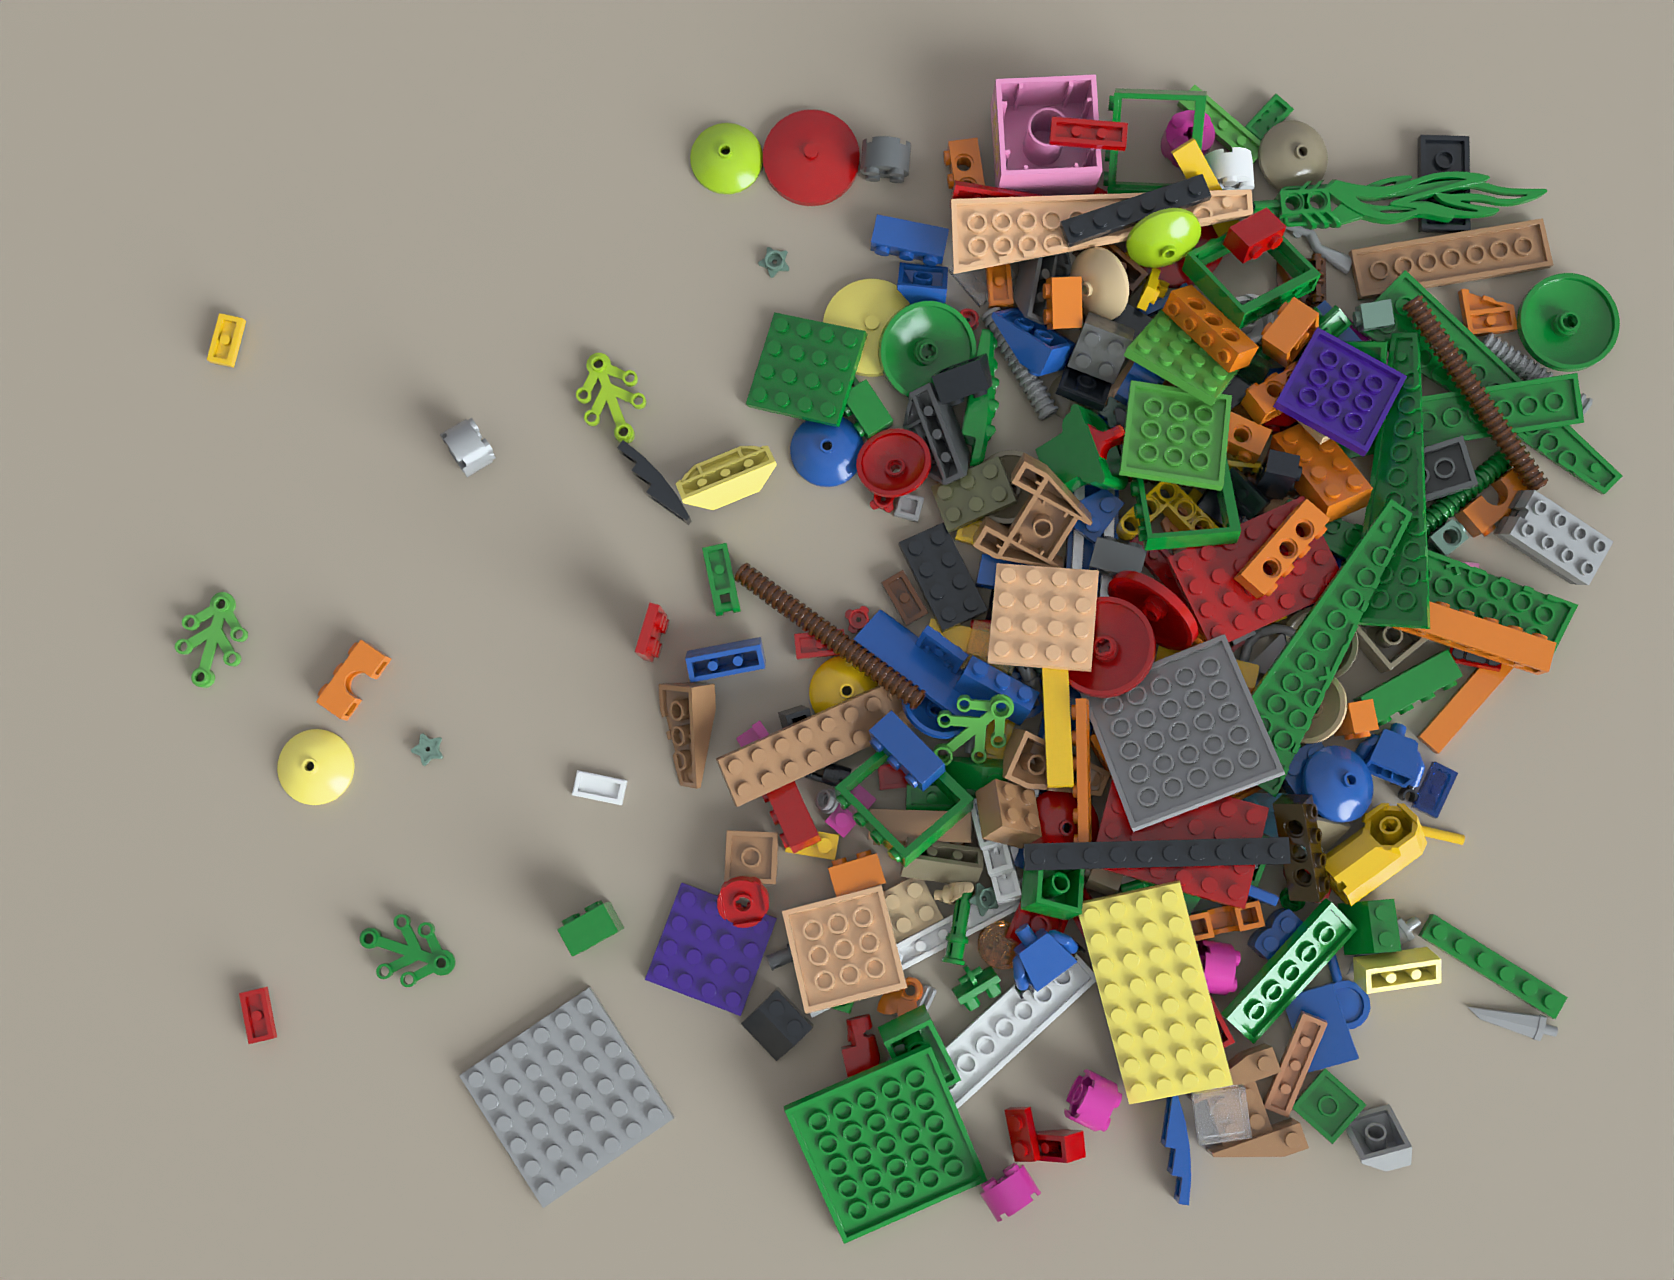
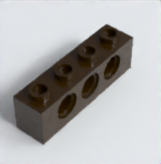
M1282 794L1273 803L1278 837H1289L1291 864H1283L1290 901L1320 902L1330 890V879L1326 877V856L1322 853L1321 848L1322 832L1317 825V806L1313 802L1312 794Z

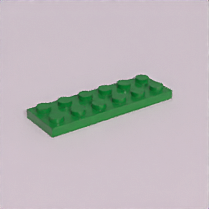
M1325 898L1221 1014L1249 1041L1255 1044L1358 929L1331 901Z

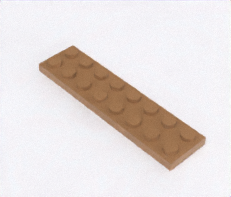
M1543 218L1353 249L1348 253L1352 261L1351 268L1358 300L1380 296L1405 270L1426 289L1547 269L1553 266Z
M878 685L716 758L734 805L736 807L741 806L871 746L869 730L891 710L909 728L913 727L904 713L902 699L898 700L896 694L893 696L890 694V690L886 691L883 685Z

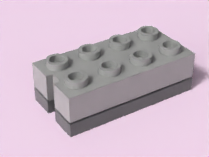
M1518 490L1508 507L1512 510L1510 515L1503 516L1494 535L1568 583L1589 585L1612 546L1613 541L1536 490Z

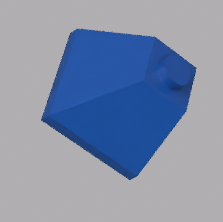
M900 262L897 290L910 304L921 301H936L945 304L948 267Z

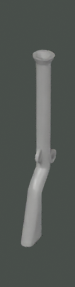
M1301 226L1286 227L1287 230L1292 231L1295 238L1305 236L1315 253L1321 254L1322 258L1326 259L1327 262L1345 275L1348 274L1352 264L1349 255L1321 245L1314 230L1305 229Z

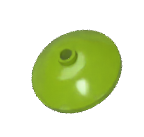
M720 123L707 128L696 138L691 149L690 162L696 179L705 188L718 194H735L747 189L756 181L762 169L763 153L758 139L751 131L738 124ZM724 149H728L730 151L726 155L721 153Z
M1168 208L1156 211L1140 220L1130 231L1126 241L1128 255L1138 265L1144 267L1159 268L1174 264L1187 256V253L1191 252L1200 239L1201 226L1197 217L1188 210Z

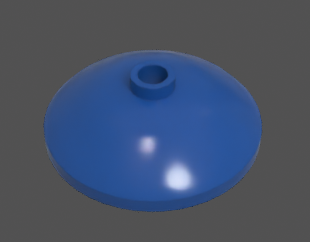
M842 417L839 427L804 421L795 431L790 446L791 460L798 474L807 482L820 487H834L849 481L857 473V457L864 445L862 437L859 436L853 426L854 424ZM825 443H830L832 448L825 450L822 446Z
M924 697L920 705L913 710L910 708V704L905 705L902 699V707L908 720L916 729L928 736L938 739H951L966 728L961 726L943 728L939 726L937 716L943 709L927 697ZM942 716L940 718L943 722H947L950 720L947 716Z
M1327 746L1314 752L1305 764L1303 771L1305 794H1312L1318 814L1333 822L1345 823L1360 818L1368 810L1373 798V780L1366 763L1354 751L1343 746Z

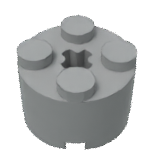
M472 418L469 420L465 419L440 434L443 442L447 443L449 452L466 477L491 464L493 459L496 458L486 438L481 440L480 430Z

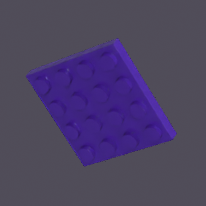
M1317 327L1273 407L1364 457L1407 376Z
M682 882L645 980L741 1016L777 918L765 914L755 926L748 928L733 926L732 922H729L727 919L725 921L720 916L717 909V895Z

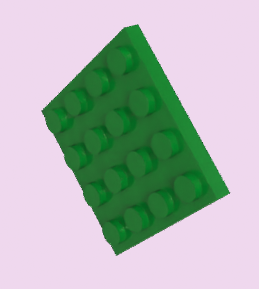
M774 312L746 405L749 408L839 427L868 334L863 330Z

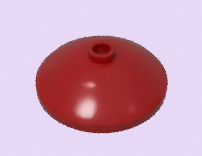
M900 428L884 430L869 438L860 449L856 462L857 473L862 484L872 493L882 497H900L916 490L927 478L931 468L930 451L925 441L912 431ZM895 469H900L899 472L893 473Z
M1046 791L1037 796L1036 803L1042 837L1030 844L1073 843L1074 834H1078V824H1074L1073 810L1078 808L1077 798L1073 797V793ZM1091 804L1092 842H1096L1099 820ZM1065 823H1068L1070 829L1068 832L1065 833L1063 831V825Z

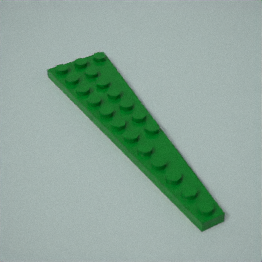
M1406 270L1374 301L1391 299L1395 324L1388 328L1360 332L1372 341H1388V352L1392 333L1417 332L1420 336L1421 331L1416 330L1415 327L1417 325L1411 323L1413 319L1411 316L1407 317L1408 312L1406 310L1403 311L1402 308L1404 307L1403 305L1418 295H1422L1424 297L1422 301L1428 303V309H1432L1431 314L1437 316L1435 320L1437 322L1440 321V327L1446 329L1444 333L1450 335V338H1448L1450 342L1454 341L1453 346L1459 348V351H1457L1459 355L1463 354V361L1467 360L1468 364L1466 365L1472 367V374L1476 373L1477 377L1475 378L1481 381V387L1522 381ZM1353 323L1351 326L1358 331V326L1355 327ZM1420 336L1421 374L1448 392L1461 391L1460 388L1457 389L1455 387L1457 385L1456 382L1451 381L1452 376L1446 374L1448 372L1447 369L1442 368L1443 363L1437 361L1439 357L1433 355L1434 350L1429 349L1430 344L1424 342L1426 338ZM1570 425L1517 433L1516 438H1520L1522 442L1600 494H1606L1623 477Z
M1417 332L1392 333L1387 365L1407 377L1377 433L1370 485L1373 489L1366 507L1362 536L1389 499L1394 500L1413 514L1397 547L1393 551L1389 564L1381 575V581L1377 589L1374 590L1368 602L1367 610L1363 613L1358 625L1430 629L1420 336Z
M1389 499L1251 693L1285 772V775L1257 785L1275 798L1290 769L1289 766L1301 746L1300 743L1306 731L1310 728L1311 720L1324 699L1325 691L1329 688L1358 628L1357 625L1363 613L1367 610L1368 602L1381 581V575L1389 564L1393 551L1397 547L1413 514L1392 499Z
M1339 518L1325 525L1327 530L1323 536L1332 555L1345 561L1362 538L1363 526L1359 524L1354 525ZM1428 550L1430 602H1444L1449 604L1451 609L1457 611L1460 609L1474 612L1476 617L1482 619L1484 617L1498 620L1499 624L1503 626H1518L1523 628V632L1531 635L1532 633L1543 634L1548 637L1547 640L1556 642V651L1578 604L1550 594L1537 592L1529 586L1518 585L1510 582V579L1488 574L1485 570L1471 567L1466 563Z

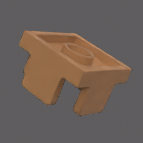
M727 830L724 882L734 877L748 876L759 878L762 884H776L778 833Z

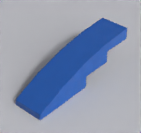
M1177 1095L1167 1097L1161 1143L1165 1147L1170 1148L1167 1171L1172 1176H1177L1174 1199L1178 1204L1189 1206L1191 1188L1190 1145L1186 1121Z

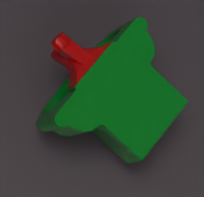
M1073 404L1070 409L1071 412L1063 419L1062 433L1035 449L1039 461L1046 464L1071 492L1087 483L1106 490H1124L1128 485V476L1119 475L1121 452L1118 446L1123 443V435L1125 434L1123 427L1118 425L1110 429L1107 423L1095 412Z

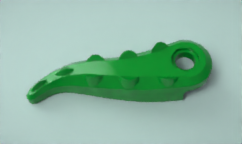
M982 329L976 357L987 354L993 385L987 389L988 393L977 398H973V395L968 396L961 428L966 444L972 447L969 466L973 467L984 461L988 441L996 431L995 426L991 425L999 407V402L995 400V394L1000 382L994 375L998 368V362L994 358V350L998 342L993 332L988 329Z

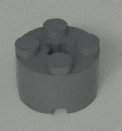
M888 136L872 137V142L868 143L867 138L862 141L860 172L866 175L865 180L879 182L880 178H890L892 183H903L904 178L909 176L911 143L906 141V145L900 143V138Z

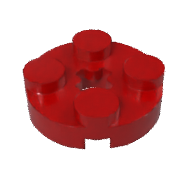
M734 877L722 884L718 894L717 909L720 916L725 921L727 919L733 923V926L739 928L757 925L769 908L768 891L757 877ZM740 897H745L746 899H749V902H747L746 907H742V904L737 903L736 901H738Z

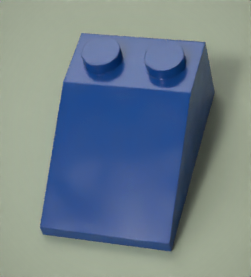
M1019 307L992 313L993 321L1020 364L1028 368L1027 371L1030 374L1042 376L1064 370L1076 345L1074 342L1055 330H1047V325H1041L1025 318Z

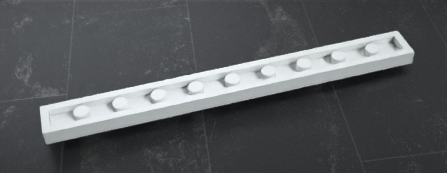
M1023 878L1019 879L1021 888H1022ZM1021 898L998 904L999 907L997 909H988L984 916H980L977 906L971 904L966 936L1015 912ZM953 914L897 943L903 970L947 947L948 941L945 938L951 931ZM828 1009L812 1012L810 1015L813 1018Z

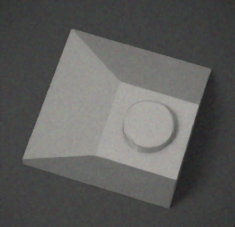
M1390 1104L1360 1112L1346 1128L1345 1131L1362 1164L1386 1172L1411 1165L1412 1145Z

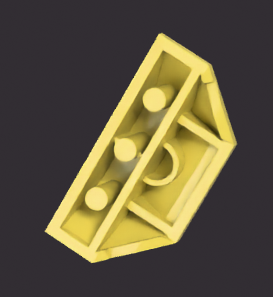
M740 446L694 465L684 475L682 480L677 481L675 484L683 503L715 510L759 492L777 464L768 446Z

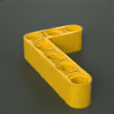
M1160 482L1146 494L1147 506L1152 510V515H1149L1150 523L1163 513L1180 531L1195 530L1196 525L1203 527V529L1219 528L1177 484ZM1160 490L1168 491L1170 498L1162 497ZM1134 506L1116 525V533L1123 540H1132L1138 535L1140 520L1135 519ZM1182 507L1186 509L1188 516H1181L1177 508ZM1124 522L1132 523L1135 531H1128L1124 527Z

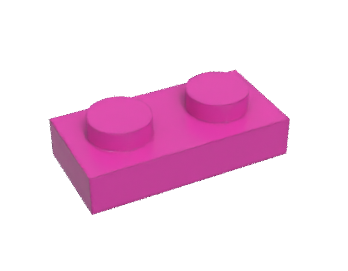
M857 785L850 791L867 809L877 800L861 785ZM840 804L825 820L843 838L856 825L852 817L853 814L848 809L843 810Z

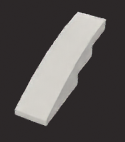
M974 799V806L971 810L979 845L983 851L988 874L992 880L998 904H1003L1020 899L1022 888L1010 846L982 839L977 799Z

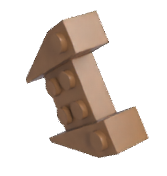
M1023 453L1011 473V483L1029 492V497L1010 528L985 516L973 536V547L996 559L1033 566L1064 568L1063 557L1057 555V552L1078 519L1091 526V513L1046 464Z
M1266 1043L1240 1051L1228 1061L1233 1085L1187 1094L1188 1098L1193 1102L1204 1099L1219 1141L1218 1144L1206 1147L1207 1152L1213 1157H1286L1309 1148L1300 1122L1289 1118L1272 1125L1270 1124L1255 1081L1280 1073L1281 1069L1273 1047Z

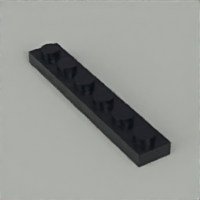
M1203 174L1063 220L1060 222V228L1069 248L1135 226L1140 220L1156 211L1168 208L1185 209L1209 201L1211 193Z

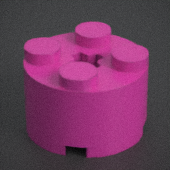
M1186 110L1174 114L1161 138V152L1163 156L1167 157L1172 162V165L1178 168L1180 167L1171 151L1192 139L1194 110ZM1206 113L1201 149L1204 156L1208 154L1215 139L1214 126L1210 116Z
M1209 940L1196 941L1199 944L1198 952L1209 993L1225 996L1229 992H1235L1237 988L1235 973L1236 966L1239 965L1241 959L1240 951L1234 950L1233 945L1229 943Z
M1085 1069L1086 1075L1084 1077L1079 1075L1070 1088L1066 1102L1070 1103L1069 1110H1064L1066 1118L1092 1131L1101 1130L1105 1132L1110 1125V1116L1113 1109L1117 1108L1121 1103L1122 1093L1118 1092V1086L1115 1082L1089 1069Z
M1014 1162L1002 1170L1005 1174L998 1180L992 1177L981 1184L983 1191L980 1195L997 1222L1002 1221L1000 1215L1005 1213L1010 1217L1032 1202L1033 1199L1030 1195L1033 1193L1037 1196L1041 1194V1191L1024 1165L1018 1166Z

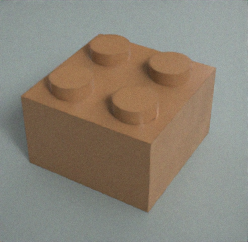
M995 779L976 791L982 839L1022 849L1023 844H1030L1042 837L1035 791L1033 789Z

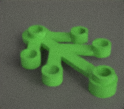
M226 592L215 594L210 600L209 607L194 616L186 615L182 619V626L187 630L194 631L198 629L200 623L213 617L211 626L187 640L180 639L175 643L176 652L188 655L192 652L193 648L206 641L200 666L193 671L191 676L193 684L197 687L208 688L215 681V674L210 668L217 644H219L224 653L223 661L226 665L235 667L241 662V655L235 652L222 629L224 619L232 629L230 632L232 640L244 642L248 638V632L245 628H242L234 614L236 608L234 597ZM224 600L225 606L220 609L218 606L219 602ZM193 618L194 625L189 627L188 621ZM241 630L243 635L237 639L236 632ZM186 642L187 649L182 651L181 645ZM234 654L236 656V660L233 663H230L229 657L230 655ZM204 673V680L200 682L198 675Z
M963 694L957 698V708L959 711L968 712L972 709L986 712L980 717L952 715L950 711L943 710L937 716V723L943 728L949 726L966 727L948 743H940L934 747L933 752L945 763V766L951 763L953 752L974 735L975 746L971 751V758L973 762L981 764L987 758L985 749L986 725L995 719V732L991 734V744L995 748L1004 747L1006 744V735L1004 733L1005 719L1012 715L1014 703L1005 694H997L990 700L971 699L970 696ZM966 700L969 702V705L961 706L960 702ZM1004 703L1006 706L1003 709H999L996 705ZM942 716H947L950 720L947 722H943L940 718ZM999 736L1002 737L1003 740L1001 742H995L994 738ZM939 750H946V751H947V754H946V755H940V754L938 753V751H939ZM976 752L983 753V757L977 758L974 754Z

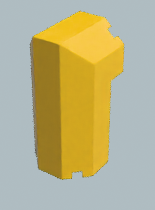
M1389 803L1379 804L1365 815L1364 827L1325 854L1326 877L1330 879V888L1345 904L1352 906L1422 855L1427 841L1418 816L1404 803H1397V806H1390Z

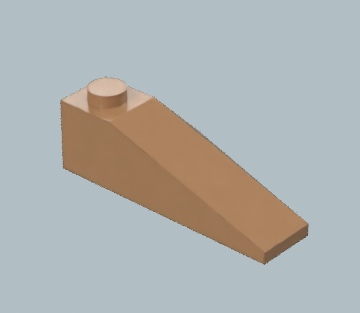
M712 683L659 684L660 711L662 717L667 718L670 731H667L666 734L668 740L672 739L675 749L673 760L680 786L701 788L716 711L715 684Z
M1014 728L1004 750L1003 778L1028 789L1073 793V787L1047 788L1045 740L1026 730ZM1090 763L1091 795L1101 796L1111 773ZM1073 772L1074 782H1077V772Z

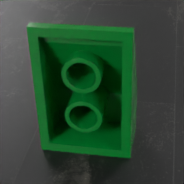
M924 1004L878 1027L883 1043L892 1059L930 1043L947 1086L949 1087L961 1081Z

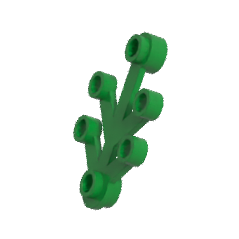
M407 914L397 915L393 923L397 929L401 930L408 945L383 937L381 931L374 927L367 928L360 934V943L365 948L371 949L378 946L405 955L391 963L380 964L376 969V974L380 979L390 978L394 972L418 960L428 963L415 972L408 971L403 973L400 982L404 987H412L418 980L432 973L440 976L447 975L453 971L456 964L453 953L442 949L434 933L435 926L431 922L421 923L418 927V934L426 938L432 953L422 950L410 925L411 918ZM404 917L406 919V925L404 927L400 926L398 923L399 918ZM425 925H428L430 927V933L428 935L424 934L422 931ZM368 933L373 935L372 943L366 941ZM440 958L445 959V967H440L438 965V960ZM383 966L389 969L387 976L381 973ZM408 974L413 977L411 984L405 981V977Z

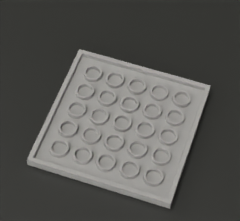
M1225 634L1153 662L1149 673L1143 681L1122 695L1110 698H1096L1080 693L1082 698L1089 700V717L1133 832L1285 775Z
M591 987L459 1075L543 1208L674 1119L671 1110Z

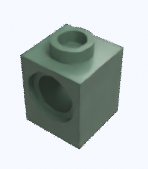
M1391 299L1364 303L1355 307L1353 323L1355 327L1358 326V332L1388 328L1394 325Z
M1452 518L1427 537V548L1430 551L1448 556L1469 537L1464 526ZM1444 532L1450 535L1451 543H1447L1444 540Z

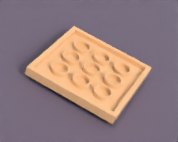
M997 563L988 664L1091 672L1099 571Z
M882 885L782 911L806 1014L907 988Z

